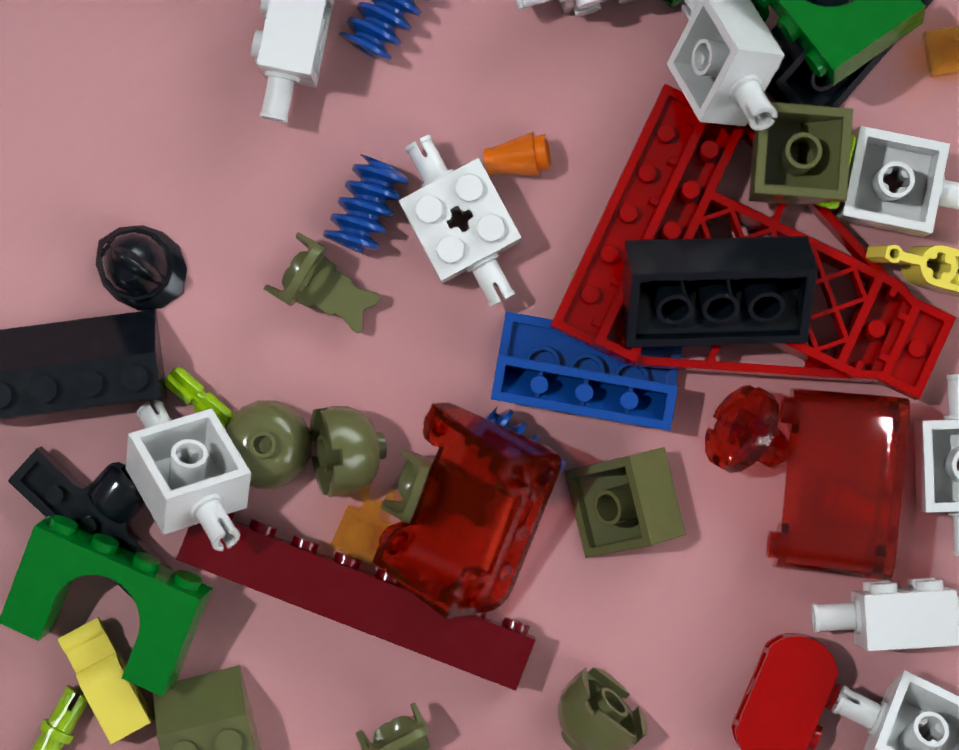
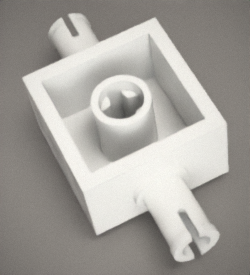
M261 0L260 12L264 13L263 31H255L251 48V57H255V64H257L263 76L268 78L263 106L259 115L261 118L288 123V112L294 84L317 88L334 0Z
M684 0L687 5L682 4L681 9L689 21L667 62V66L699 122L746 126L749 123L750 127L757 131L769 128L775 122L772 118H777L778 114L764 92L775 72L779 69L785 55L751 0Z
M865 126L858 127L852 133L856 136V143L849 167L847 200L840 202V206L837 208L836 218L839 221L925 237L933 233L939 206L959 210V182L945 180L944 175L950 148L949 143ZM891 172L894 173V181L901 183V187L892 192L889 191L888 184L883 183V178L891 174Z
M431 135L424 136L419 140L427 157L422 155L415 141L405 147L424 183L421 185V189L398 200L441 283L443 284L466 271L467 273L472 272L489 302V307H493L501 303L493 287L494 284L497 285L504 300L516 294L496 259L499 257V253L520 243L522 237L480 159L477 158L454 171L453 169L448 170L432 141ZM459 211L462 215L470 214L472 216L468 221L467 231L461 232L458 227L450 229L448 224L453 221V212Z
M959 374L946 375L949 416H944V420L913 421L916 506L919 512H948V515H952L953 556H959V470H957V461H959Z
M153 400L156 412H154L149 401L145 402L137 411V417L145 429L128 434L126 470L159 529L165 535L200 523L215 550L223 551L224 546L220 541L221 538L227 549L231 548L238 542L240 533L233 525L228 514L247 508L251 478L249 468L212 408L172 420L161 400Z
M935 577L907 579L908 587H897V583L890 582V580L862 581L863 589L851 590V602L813 603L811 605L813 632L853 630L854 644L867 651L959 646V596H957L956 589L943 586V580H935Z
M906 670L886 689L880 704L850 690L847 686H843L835 701L837 704L833 705L832 713L839 714L868 728L867 733L869 736L863 750H959V696Z

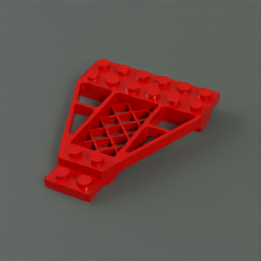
M664 84L549 327L634 367L867 383L876 381L913 400L920 399L956 317L915 298L900 280L890 276L879 263H872L865 258L867 250L828 208L817 206L814 203L805 205L847 249L852 257L808 236L818 269L816 285L820 284L829 308L811 315V321L831 314L840 339L818 346L810 324L808 345L804 343L770 344L802 359L805 363L804 367L716 361L715 358L721 345H711L704 360L648 357L641 354L642 347L625 346L622 273L626 240L693 239L698 228L702 239H709L711 236L706 223L724 216H728L736 238L763 237L766 235L769 237L807 236L780 223V217L786 204L777 203L771 217H768L716 192L739 139H744L753 148L754 129L748 123L746 126L699 122L683 92ZM708 207L718 211L704 216ZM739 222L758 230V232L744 236ZM821 261L841 271L826 276ZM849 274L858 299L837 306L828 281ZM862 281L866 282L865 288L863 286ZM856 305L845 328L839 311ZM838 346L833 357L821 352Z

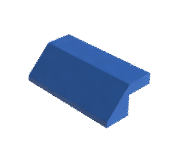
M506 311L491 400L661 430H671L678 386H676L677 369L629 366L550 328L552 319ZM682 346L642 347L641 354L648 357L680 359Z

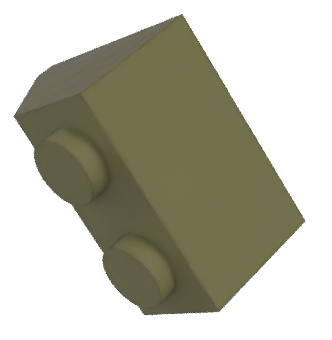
M770 102L776 109L778 116L777 118H772L775 122L769 128L758 131L754 130L749 201L792 205L845 202L848 190L853 109Z
M665 447L564 471L585 558L652 546L686 535Z
M240 665L178 680L163 697L153 693L156 730L160 750H261Z

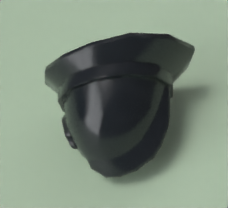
M143 225L119 227L99 240L95 265L103 286L118 302L136 310L160 309L183 294L187 266L180 247L162 231Z

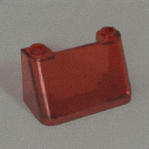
M790 388L789 396H782L779 415L780 423H787V431L790 433L782 517L777 530L768 532L766 557L773 558L772 567L891 581L895 570L910 422L909 399Z
M432 403L423 422V437L428 443L439 447L410 524L401 521L388 526L382 532L373 563L445 619L490 612L504 604L515 586L559 476L562 460L559 454L546 445L453 403Z

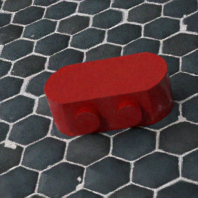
M799 633L781 634L766 642L731 724L733 737L741 750H814L823 730V727L818 725L824 708L830 710L833 707L840 690V684L835 683L838 677L836 662L825 646L813 638Z

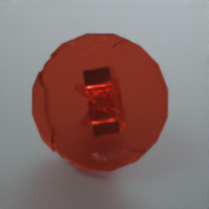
M750 385L742 386L730 393L715 410L713 417L718 420L714 425V429L712 430L708 427L705 434V453L709 461L729 473L742 472L755 464L756 461L772 469H778L793 455L790 442L777 428L779 404L775 396L758 386L757 388Z

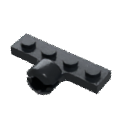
M41 446L34 450L8 480L45 517L49 515L68 517L78 524L79 529L92 535L100 533L111 536L119 542V547L133 553L145 552L151 554L161 561L160 565L172 570L130 527L131 520L143 508L145 502L129 476L125 464L120 462L109 464L90 485L86 486L79 482ZM117 583L132 598L129 592L122 585Z

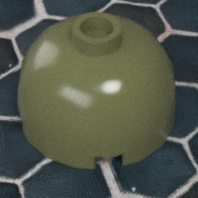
M257 400L241 407L229 419L225 428L251 472L250 486L257 489H277L291 483L305 470L312 454L311 434L305 420L293 407L275 400Z
M331 406L313 410L310 421V434L312 441L317 440L318 457L312 456V463L321 493L328 495V497H336L361 491L371 484L379 470L380 459L386 458L387 446L384 434L376 432L372 421L360 410L352 407Z
M595 667L588 672L587 668L580 671L563 689L558 703V719L563 729L561 735L565 743L572 750H628L647 735V723L639 706L632 712L629 705L622 699L630 695L628 691L611 675Z

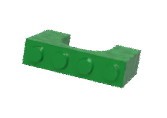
M757 0L764 8L769 5L779 16L777 24L785 37L792 43L798 40L807 52L804 54V58L811 70L819 78L825 75L833 86L923 24L925 5L921 0H855L836 7L819 6L806 0Z
M49 515L33 527L2 610L0 624L40 641L54 629L70 585L75 578L86 575H99L110 578L122 585L132 596L137 606L140 620L139 633L122 679L163 697L177 681L213 588L203 584L202 579L194 573L185 570L173 571L160 565L161 561L151 554L145 552L133 553L119 547V542L111 536L100 533L92 535L79 529L78 524L68 517Z

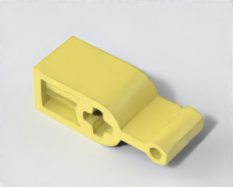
M898 245L868 246L865 258L870 262L900 265L903 277L912 285L959 297L958 249L941 245L914 246L904 252Z
M100 617L58 638L62 650L67 655L76 672L79 686L110 744L155 720V716L140 687L122 679L127 663L116 650Z

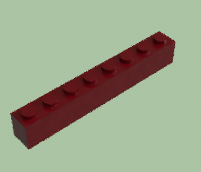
M235 512L229 513L228 516L235 528L238 529L240 538L229 549H227L221 538L220 541L224 546L223 551H217L212 547L211 541L200 523L188 527L176 560L504 687L517 690L536 641L535 636L528 634L530 626L509 617H504L502 623L485 617L488 610L465 600L462 601L460 607L443 601L446 593L423 584H420L418 591L401 585L404 577L396 573L378 568L376 575L359 569L361 560L337 551L334 558L318 553L319 544L294 535L292 542L275 536L277 528L264 522L252 519L248 526L233 520Z

